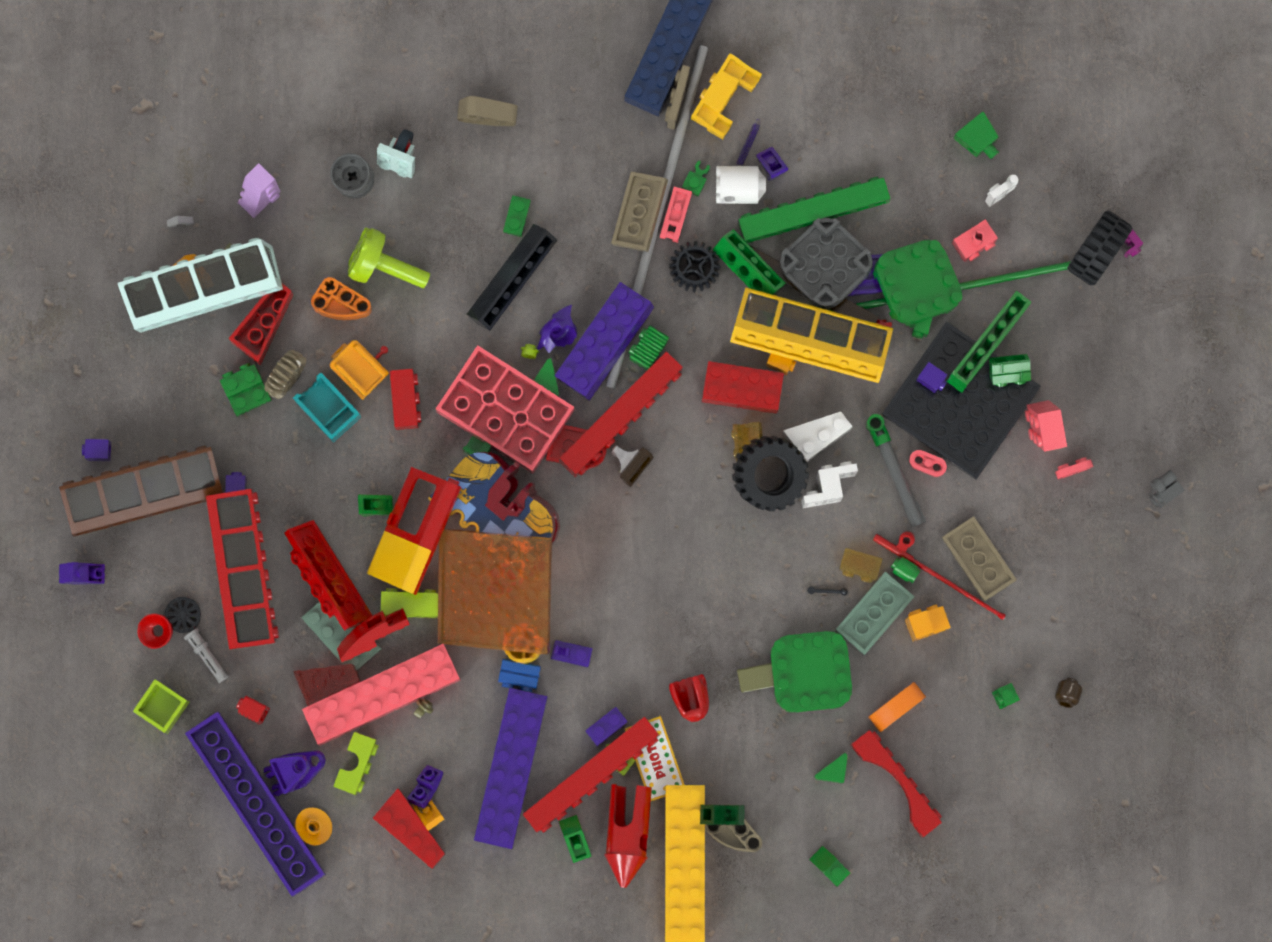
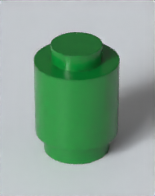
M903 556L901 559L896 558L891 566L894 569L892 573L911 583L914 582L921 571L917 568V565Z

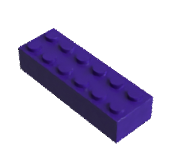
M619 282L557 371L555 377L590 401L654 309L653 304Z

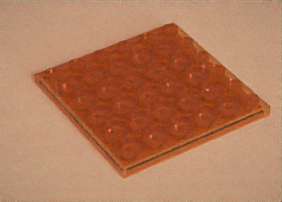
M444 529L439 541L438 644L549 654L552 538Z

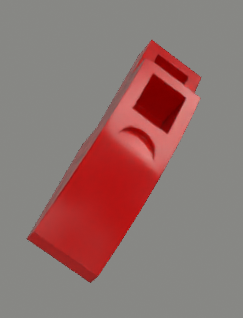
M402 608L387 616L381 611L354 628L337 648L341 662L377 647L375 640L410 625L404 609Z

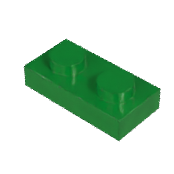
M512 195L503 233L522 237L531 203L530 199Z

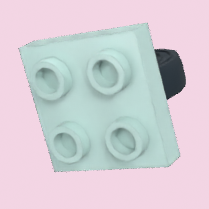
M404 129L398 138L393 137L389 146L379 144L377 148V164L384 170L390 169L395 171L401 177H413L415 172V157L412 156L415 147L412 145L413 132Z

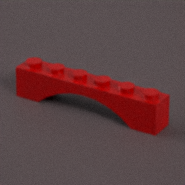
M867 731L850 746L862 761L882 767L899 782L908 800L910 823L921 837L926 836L942 823L940 820L942 816L935 808L933 810L928 805L930 801L924 793L919 794L916 790L918 786L911 777L908 779L905 776L904 767L899 762H894L891 758L894 755L887 746L884 748L880 744L881 738L875 731Z

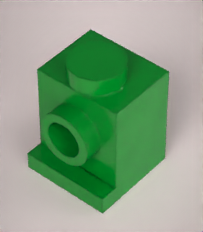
M932 317L910 326V328H913L912 337L919 339L927 337Z
M1012 683L992 692L999 709H1003L1020 700Z

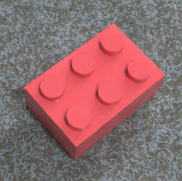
M1049 400L1028 404L1025 417L1027 422H1030L1031 429H1028L1030 440H1033L1034 444L1044 452L1067 447L1061 409Z

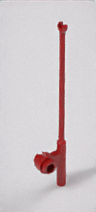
M903 532L899 537L897 546L880 535H875L873 541L897 556H903L919 568L994 613L1000 619H1005L1006 615L995 610L907 553L908 547H911L915 541V536L912 532ZM904 537H908L910 542L905 541Z

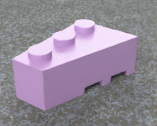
M259 163L245 176L242 186L245 191L240 193L242 198L238 200V203L255 218L270 202L274 203L279 198L281 191L276 180Z

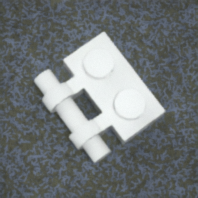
M1010 175L1002 185L997 183L990 188V192L987 193L988 197L985 200L987 205L991 207L1014 190L1018 184V177Z

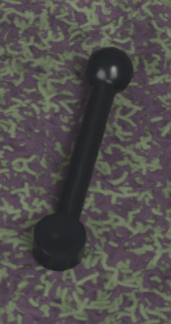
M809 587L807 590L809 594L838 593L845 596L848 593L846 588L834 590Z

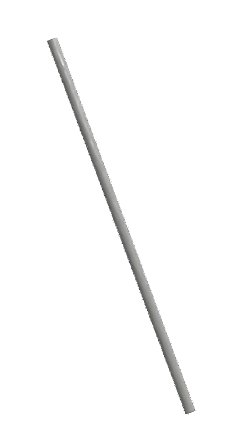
M700 45L663 177L668 180L649 251H643L633 286V290L640 295L708 52V47ZM626 349L610 371L606 385L608 388H616Z

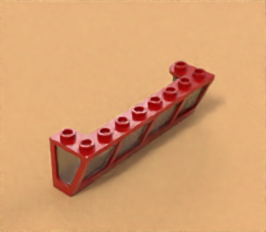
M253 489L206 496L229 649L275 643L276 639L279 638L278 626H274L272 623V619H275L274 607L270 608L269 600H273L271 588L267 589L266 581H270L268 569H264L263 564L267 559L266 552L261 550L260 544L264 542L263 533L258 531L257 523H261L260 513L255 511V504H259L258 494Z

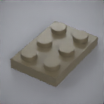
M685 65L682 66L681 71H677L675 86L677 88L672 89L670 104L672 106L667 107L665 122H668L667 128L675 130L689 79L690 67Z

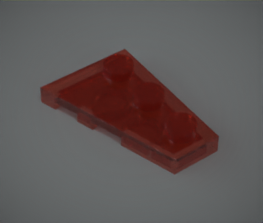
M354 664L293 671L307 706L361 682Z

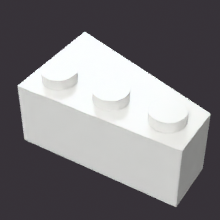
M838 412L783 430L782 434L788 442L794 444L805 456L803 459L808 463L852 429V425L842 412Z

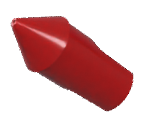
M611 784L606 854L604 855L622 888H627L648 859L647 839L652 787L636 786L633 819L629 825H626L627 787Z

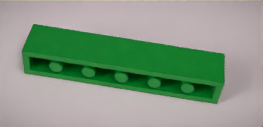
M1016 291L955 368L947 382L962 393L1032 302Z

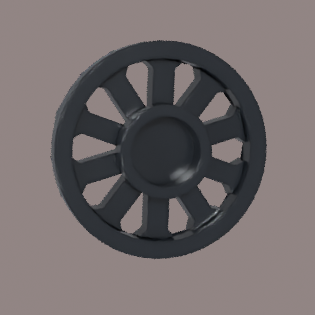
M178 597L166 606L164 616L167 619L169 616H175L169 620L171 625L177 621L176 626H172L173 631L188 633L198 626L201 619V610L194 600L188 597ZM182 600L186 601L184 607L182 606ZM175 602L178 603L179 609L174 606ZM192 603L193 606L187 609L189 604ZM172 608L176 612H169V609ZM195 609L197 610V613H196V614L190 613V612L194 611ZM190 618H197V620L193 622ZM186 622H189L191 624L190 628L187 627ZM181 623L183 624V630L179 629Z

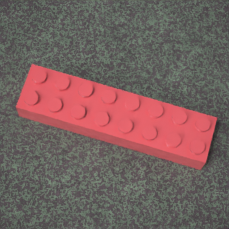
M441 644L307 706L302 711L317 744L320 746L461 680L445 645Z

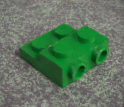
M247 363L240 367L241 371L234 374L233 371L227 372L222 375L223 379L220 380L237 417L272 401L268 392L264 390L265 385L255 364L250 365V363Z

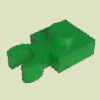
M701 161L696 163L695 173L689 171L681 188L692 191V194L699 197L707 181L703 175H706L710 168L707 165L705 170H700Z

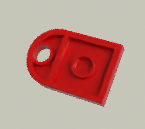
M564 425L549 448L546 461L559 463V458L587 430ZM606 447L602 450V456L595 463L592 461L588 465L589 469L599 466L604 461L607 453Z

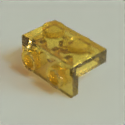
M761 422L742 425L733 424L731 435L735 444L733 450L734 458L737 453H742V447L745 444L749 445L751 440L761 438Z
M845 548L839 571H842L844 576L853 578L856 575L861 577V581L872 583V580L876 581L878 578L882 558Z

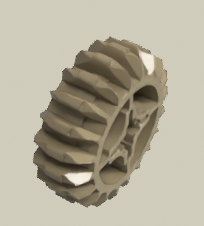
M295 350L285 353L267 378L264 390L276 399L286 395L304 370L306 358Z

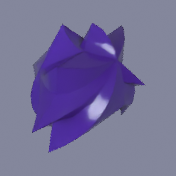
M572 305L566 306L557 313L552 314V318L539 332L541 338L537 350L545 347L548 353H550L555 346L565 347V345L572 344L574 339L577 338V328L570 316Z

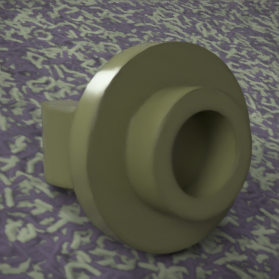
M425 698L423 700L418 699L416 703L419 707L413 714L419 719L426 712L431 714L434 711L432 708L433 704Z

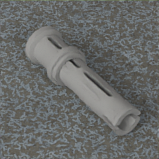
M198 628L184 637V640H188L193 647L194 654H199L219 684L229 677L208 648L209 643L205 642L199 634Z

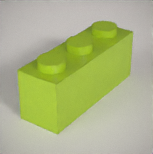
M386 588V592L381 591L380 612L383 611L385 616L402 608L407 617L439 618L440 594L436 593V590L427 589L424 593H417V595L407 591L397 592L398 589Z

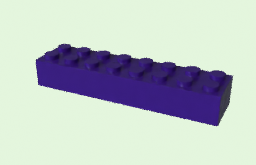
M509 688L474 841L513 850L547 704V696Z

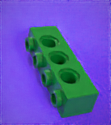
M734 229L724 235L713 248L718 257L750 289L776 296L786 284Z

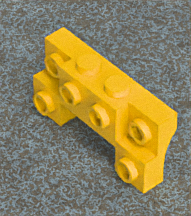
M729 54L719 72H714L710 78L709 83L711 85L708 90L704 88L699 97L701 101L693 112L691 120L707 128V131L723 140L733 124L732 120L721 115L739 85L753 92L762 74L746 65L736 56Z

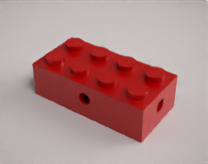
M708 361L702 402L777 414L784 373Z

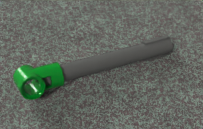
M873 414L866 421V429L870 432L875 446L879 447L905 506L904 510L912 527L926 522L918 502L915 501L890 444L892 440L884 424L883 417L879 414ZM877 419L880 422V427L873 428L870 425V420Z

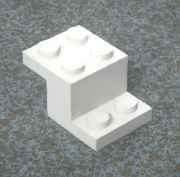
M851 461L840 463L839 467H833L832 465L822 466L816 474L819 493L818 491L807 492L801 501L802 507L808 508L841 502L843 493L840 479L855 476L858 472L857 463L852 464Z

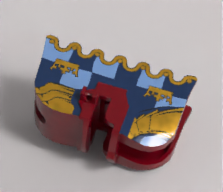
M492 452L472 453L465 457L446 478V481L449 478L459 481L458 486L462 487L450 516L460 514L459 525L463 529L475 526L474 538L477 541L489 538L491 541L489 551L491 553L505 551L503 560L506 565L511 566L514 563H519L520 569L518 573L522 579H527L528 576L533 577L558 537L560 529L558 513L549 502L536 494L535 484L532 482L526 485L512 502L508 500L519 485L515 475L521 464L517 461L509 466L501 457ZM434 492L428 497L429 501H431Z

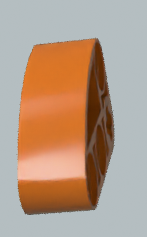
M332 277L322 281L311 299L312 307L317 313L336 320H356L369 316L372 311V306L367 298ZM333 284L335 289L328 291L327 285L331 286ZM346 293L352 295L349 301H343L342 296ZM318 300H325L323 307L315 306ZM365 303L368 305V308L365 311H359L358 306Z
M913 682L870 715L869 719L881 732L921 702L926 696L917 684Z

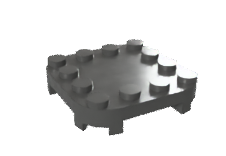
M818 218L789 248L784 249L780 266L784 276L811 303L819 308L829 310L840 304L869 276L873 268V262L868 248L861 245L840 224V221L835 218Z

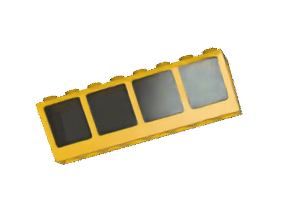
M745 287L730 342L879 383L893 328Z

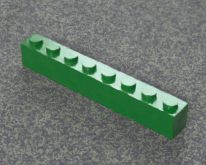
M873 177L863 184L855 182L850 184L849 188L843 189L838 187L831 190L832 192L828 194L820 192L813 195L814 198L806 199V197L795 200L796 203L788 205L786 202L777 205V208L772 210L764 208L759 210L758 214H744L738 219L741 236L747 243L813 225V222L818 218L834 219L887 204L891 198L885 179Z

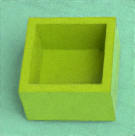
M154 679L133 712L168 734L190 702Z

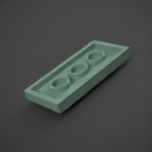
M885 572L835 631L865 655L915 596Z
M318 602L301 618L340 660L337 648L344 638L357 626L344 631L335 616L329 618L327 614L322 612L321 603ZM377 645V647L341 663L354 675L382 649Z

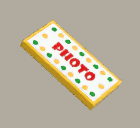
M661 716L649 720L660 734L657 737L659 741L651 748L647 745L642 749L644 753L635 761L643 785L652 787L651 802L665 797V785H685ZM632 726L624 728L625 732Z

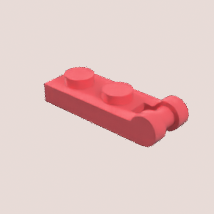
M678 187L673 188L660 238L673 239V242L678 243L692 191ZM668 227H676L675 232L668 231Z

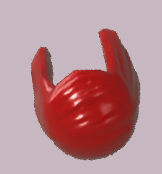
M703 674L669 684L672 699L684 719L690 722H698L706 716L709 709L707 682Z

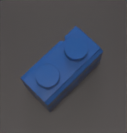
M502 659L498 682L502 683V687L505 688L519 686L521 691L532 692V689L537 690L541 666Z

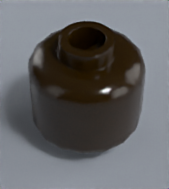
M1067 678V680H1061L1057 686L1055 699L1060 706L1072 708L1080 701L1082 687L1076 679Z

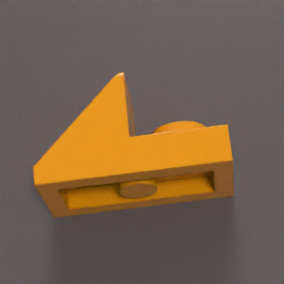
M430 800L425 809L411 804L428 831L445 820L432 800Z

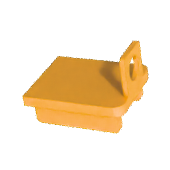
M352 340L348 345L342 344L332 354L333 360L329 364L330 368L361 400L389 374L357 340Z

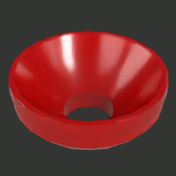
M149 614L138 624L137 634L144 646L158 649L170 641L173 628L165 616ZM156 625H160L163 628L161 636L154 634L153 629Z

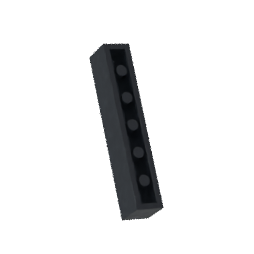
M533 224L466 315L477 325L491 331L555 245L557 239L548 230Z

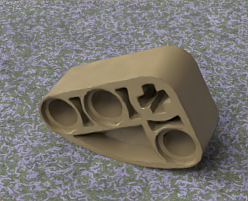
M468 96L459 100L457 120L479 125L515 126L518 106L482 97Z
M745 819L746 831L743 834L737 833L735 826L719 825L716 831H710L708 825H705V831L714 840L730 849L742 852H756L762 847L761 838ZM750 838L758 840V847L756 849H751L748 846Z

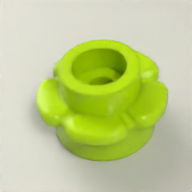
M525 344V347L520 348L522 350L521 356L524 358L536 359V355L539 353L536 346L532 344Z

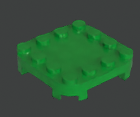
M937 240L919 241L888 251L875 264L873 276L874 279L877 278L889 306V315L892 320L895 319L900 323L906 324V326H912L916 322L944 313L948 314L962 300V291L946 251Z
M823 631L787 635L775 641L770 651L774 697L776 703L788 713L836 709L849 701L852 695V681L848 647L842 635Z

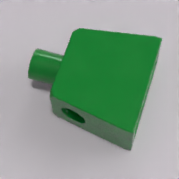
M981 112L955 133L954 139L975 157L984 152L991 160L999 154V151L993 145L999 137L984 112Z

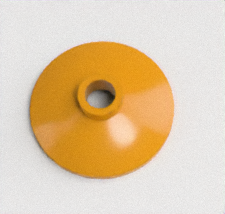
M306 808L297 815L295 829L306 844L317 846L325 843L330 838L332 822L329 816L321 809ZM309 826H312L314 831H311Z

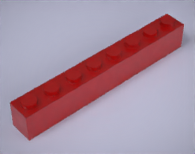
M666 351L559 458V463L575 478L578 475L582 476L589 469L588 465L592 461L595 463L602 456L601 451L605 447L609 449L616 442L614 438L618 434L622 436L629 429L627 425L631 421L636 422L642 416L641 411L645 407L649 409L656 402L654 398L658 394L662 396L669 389L667 385L671 381L675 383L682 376L680 372L683 367Z
M643 717L524 812L523 816L537 833L540 831L546 832L552 827V821L556 818L559 821L568 814L566 812L567 809L571 806L576 808L583 802L581 800L582 797L586 794L591 796L598 790L597 785L601 782L606 784L613 778L612 773L616 770L621 772L628 766L627 761L632 757L634 760L644 753L642 749L647 745L650 748L659 741L657 737L660 734L649 720Z

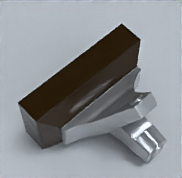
M614 446L612 449V455L617 457L621 463L620 478L629 487L635 483L654 458L644 447L633 452L624 451L618 446Z

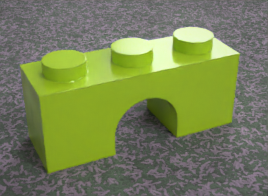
M356 732L353 733L347 750L358 756V766L352 771L340 768L333 787L356 796L358 792H362L365 784L362 781L364 774L368 775L372 763H369L371 756L376 755L379 747L376 744L377 740Z

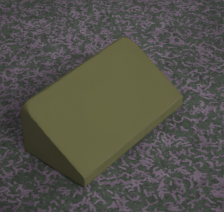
M771 663L737 670L742 693L774 687Z

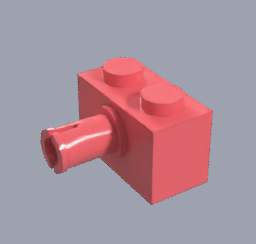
M985 219L955 238L952 244L964 262L968 259L973 261L980 256L979 252L984 249L989 251L995 247L998 237Z

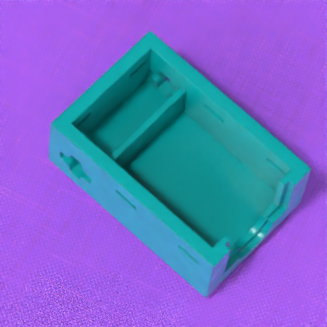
M320 373L316 376V381L308 390L302 394H296L293 399L334 443L362 417L335 386Z

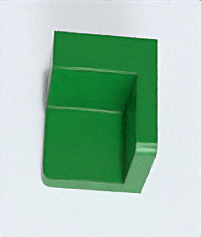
M472 436L468 444L463 447V452L468 455L478 452H490L492 446Z

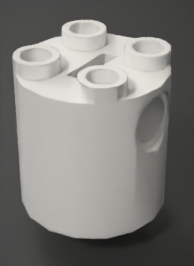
M716 166V203L758 204V201L766 192V177L760 172L758 166Z

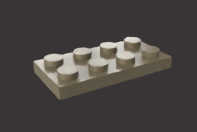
M636 172L630 173L611 244L645 252L649 251L668 182L666 178Z
M974 516L942 537V540L984 602L1017 580Z

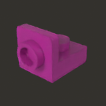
M1133 229L1124 242L1127 246H1131V249L1124 256L1126 258L1130 255L1134 257L1142 251L1140 248L1144 243Z

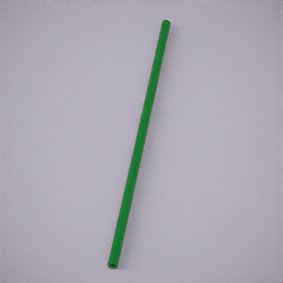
M1071 261L959 284L961 290L1067 270ZM885 298L855 303L864 309L888 305Z

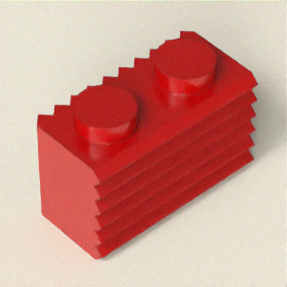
M245 696L244 699L240 698L236 706L238 714L259 725L263 724L270 710L266 705L248 696Z

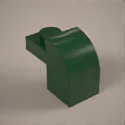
M745 805L700 806V824L744 825Z

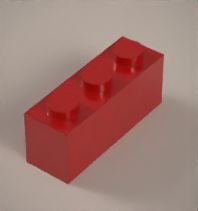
M413 369L390 371L395 429L419 428L418 423H422L421 411H417V404H420L419 392H415V385H418V375L414 374Z

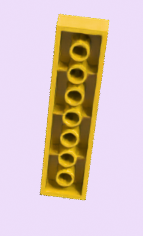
M665 785V942H705V825L700 824V806L705 805V785Z

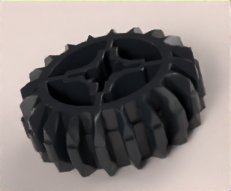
M694 241V246L692 247L690 242H687L686 249L683 245H680L681 252L675 250L674 254L677 257L671 256L670 260L674 263L669 264V268L675 269L670 272V275H677L673 281L678 282L680 280L678 287L681 288L685 284V291H688L689 287H693L692 291L694 293L696 292V287H699V290L702 292L704 290L703 285L709 289V281L715 284L716 280L714 277H719V273L715 270L721 269V266L716 264L720 262V259L713 258L716 256V252L709 253L712 247L708 246L704 249V242L698 247L697 241ZM690 253H699L705 257L694 258ZM685 257L688 266L681 272L679 263ZM709 261L711 270L705 277L702 267ZM693 263L695 265L696 263L698 264V270H695V268L694 270L691 269ZM695 275L700 280L692 281L685 277Z

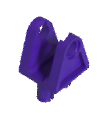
M318 750L289 753L269 760L271 765L264 768V773L271 771L265 774L269 779L276 775L279 783L272 785V791L279 789L273 792V794L280 796L283 793L286 794L306 787L324 767L326 759L324 754ZM312 756L319 758L317 766L312 763Z

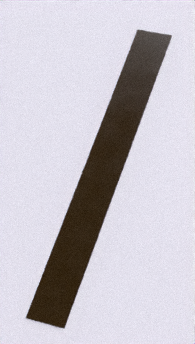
M749 245L778 274L786 285L799 291L784 276L778 260ZM846 298L834 308H830L836 313L876 323L879 318Z

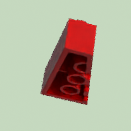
M283 284V290L263 295L228 338L233 345L260 366L293 298L292 291Z
M397 788L373 819L431 869H434L446 854L427 830L403 793Z

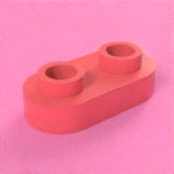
M916 450L910 455L909 463L912 468L933 477L942 476L947 469L946 462L942 458L925 451ZM920 457L922 463H916L915 458ZM933 465H939L940 470L935 471Z
M1084 457L1076 460L1075 465L1069 466L1067 463L1057 467L1058 471L1055 472L1057 479L1093 468L1091 459L1087 460Z

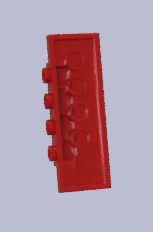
M314 520L284 532L294 549L290 552L291 561L300 569L302 579L310 585L311 594L318 598L323 613L327 614L329 618L335 616L344 631L361 624L373 616Z

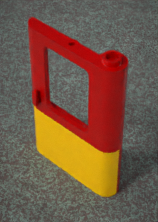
M411 467L394 509L388 517L386 528L367 574L417 595L462 488L458 486L460 482L452 478L446 481ZM422 479L435 484L436 490L417 534L413 535L399 529L398 525L417 480Z

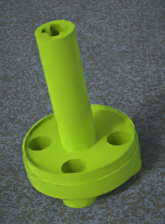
M365 227L349 259L348 276L354 281L365 284L374 269H378L424 289L428 283L430 273L382 253L385 234L374 228L369 229Z

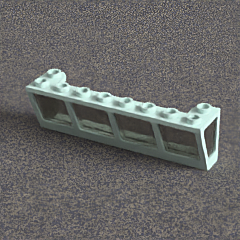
M253 238L248 241L249 243L243 245L241 243L233 244L230 246V249H217L212 252L213 254L207 256L205 254L194 257V260H181L177 262V265L171 267L166 265L160 267L155 272L145 271L141 273V276L124 278L122 282L118 283V287L134 330L142 333L283 290L273 246L260 238Z

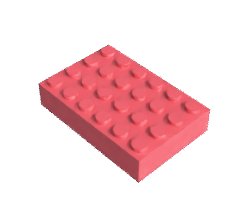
M477 345L436 407V412L482 442L490 444L493 449L513 462L517 461L521 464V467L533 474L573 414L574 406Z

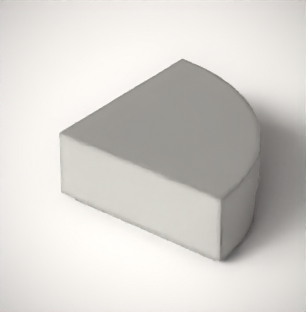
M175 216L167 220V227H177L179 224L189 226L194 223L193 217Z

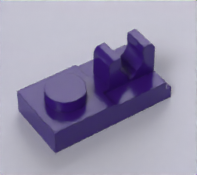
M555 640L551 659L588 668L593 648Z

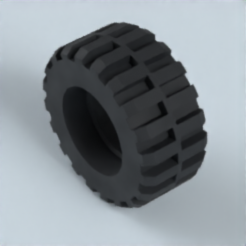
M1105 211L1068 265L1069 272L1085 283L1095 285L1133 229L1131 224L1113 212Z
M761 436L760 439L755 438L751 440V444H745L742 447V453H737L735 457L738 459L737 463H733L732 467L735 470V474H732V479L736 483L734 486L736 491L740 493V496L756 508L767 511H775V509L781 511L786 509L785 506L795 504L794 500L801 498L803 494L800 492L802 489H806L808 485L805 483V479H809V473L806 471L808 464L803 459L805 457L794 444L776 436ZM777 456L786 465L785 479L778 488L772 491H764L755 483L756 467L764 458Z

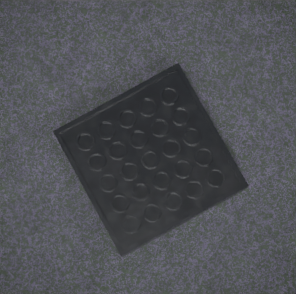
M946 321L890 401L882 416L977 480L1041 386L1032 379L1021 385L1015 383H1007L1003 387L993 385L990 380L989 359L962 393L948 382L942 391L938 389L936 393L923 386L916 380L928 362L946 373L947 377L945 380L947 381L955 368L976 343L975 340ZM993 353L990 358L998 356Z

